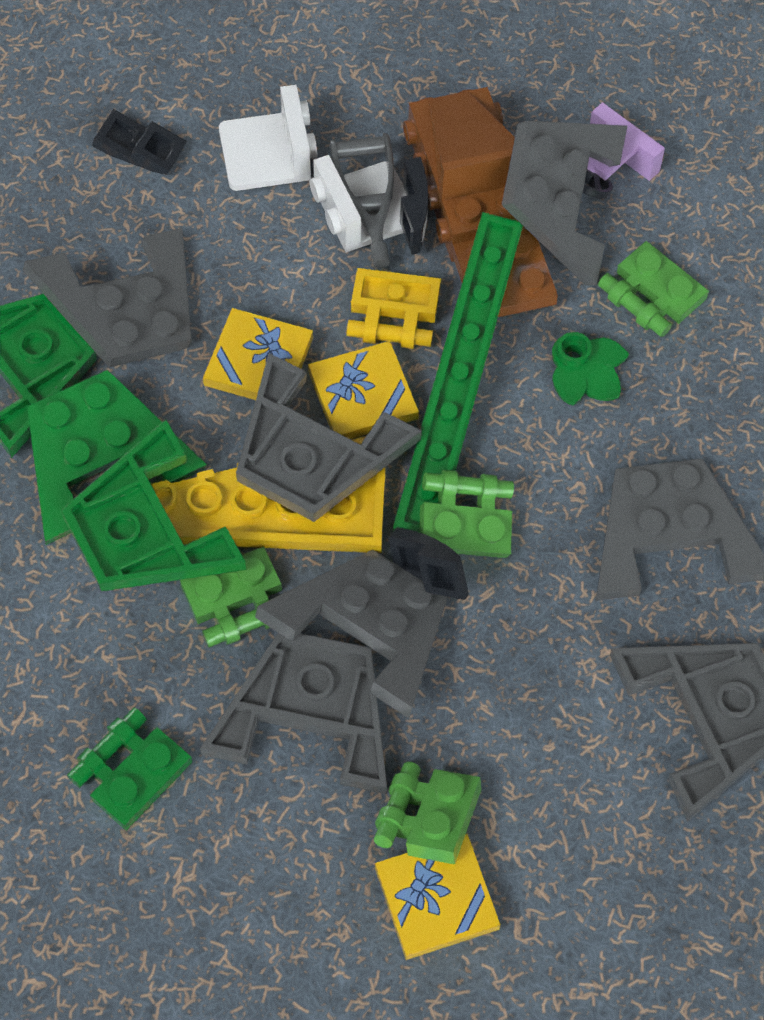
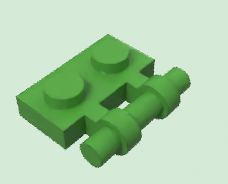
M647 241L618 265L617 274L624 280L618 281L610 273H606L598 282V286L608 294L607 299L617 307L621 305L637 317V324L645 330L650 328L660 337L665 336L672 327V324L663 317L665 314L679 324L707 299L709 290ZM639 291L646 298H648L651 301V303L646 304L642 299L635 295V293Z
M442 470L441 474L424 473L422 488L425 491L438 492V503L424 502L420 506L419 533L439 540L457 554L507 558L511 555L512 511L495 509V498L511 499L514 492L513 481L497 480V476L491 474H481L480 478L458 476L457 471ZM456 494L478 496L477 507L455 505Z
M264 546L242 555L246 562L247 570L180 580L181 588L197 624L213 618L217 622V625L202 630L208 648L224 641L227 645L241 640L240 635L262 626L266 630L270 628L255 618L257 606L269 601L268 596L282 591V584ZM250 603H253L255 606V610L235 618L229 613Z
M405 762L400 773L395 774L392 778L388 790L391 796L387 806L380 809L376 818L377 832L374 842L382 848H390L395 837L407 839L408 856L455 864L482 790L480 777L434 769L429 783H423L418 781L421 768L413 762ZM408 804L420 806L416 817L405 814Z

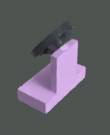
M603 102L592 111L590 124L627 125L620 165L609 167L589 157L583 194L598 199L607 198L613 189V185L608 178L624 163L649 181L660 172L665 150L662 145ZM600 184L604 187L605 190L600 189Z

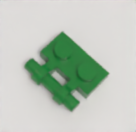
M135 707L122 719L117 717L107 727L109 732L92 750L86 748L77 757L79 763L67 774L69 780L78 788H81L94 776L101 784L90 794L91 800L126 831L192 763V757L158 727L144 740L140 738L135 732L147 719ZM123 745L131 754L113 771L105 762Z

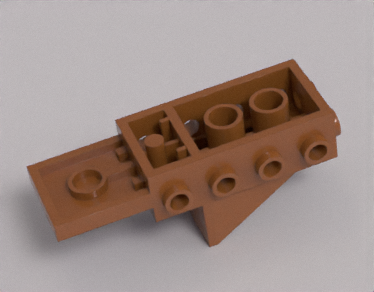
M488 87L474 90L467 89L455 94L435 98L428 97L409 103L408 120L403 121L406 143L413 146L415 152L413 158L421 157L425 169L428 186V209L435 212L437 218L435 226L439 242L441 244L445 243L451 262H455L461 282H463L482 212L518 221L502 206L515 137L503 126L501 106L499 102L493 103ZM524 226L498 317L557 304L558 294L539 241Z

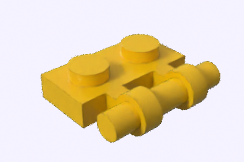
M357 268L351 299V312L366 314L365 321L348 320L346 336L363 338V343L376 344L377 340L401 343V348L414 349V345L431 347L433 330L418 329L417 324L418 321L435 323L441 278ZM380 316L404 319L403 326L380 324L379 320Z

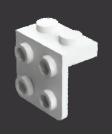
M296 85L280 87L281 113L227 120L220 123V140L228 183L232 190L239 191L309 181L311 179L310 158H317L314 133L306 134L305 126L310 125L307 100H299Z
M326 155L314 159V178L309 179V184L315 201L317 203L321 202L325 210L326 221L333 235L337 234L346 253L372 244L371 237L361 222V217L330 156ZM386 161L344 175L355 197L386 192L388 184ZM395 168L393 196L384 223L383 240L403 233L399 222L401 197L407 195ZM379 210L370 211L368 213L371 215H375L378 213Z

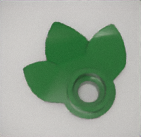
M579 332L566 333L556 340L552 348V360L557 366L552 377L554 389L564 402L572 406L577 404L584 394L600 401L616 400L620 397L621 385L614 367L622 364L628 358L629 353L619 343L609 338L603 337L589 340L587 336ZM576 352L580 357H569L566 353Z

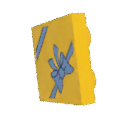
M232 308L203 376L204 386L256 400L268 354L270 353L302 369L313 341V330Z
M390 341L308 364V372L331 430L344 437L349 436L350 439L367 435L382 412H386L406 423L419 419V410Z
M468 834L464 837L455 864L408 856V853L375 863V871L406 960L500 930L501 925Z

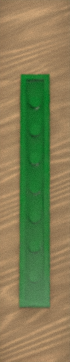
M482 212L421 426V440L416 444L392 532L397 527L419 532L420 506L424 502L438 503V492L425 491L422 488L424 473L441 474L442 470L456 471L523 225L519 221Z

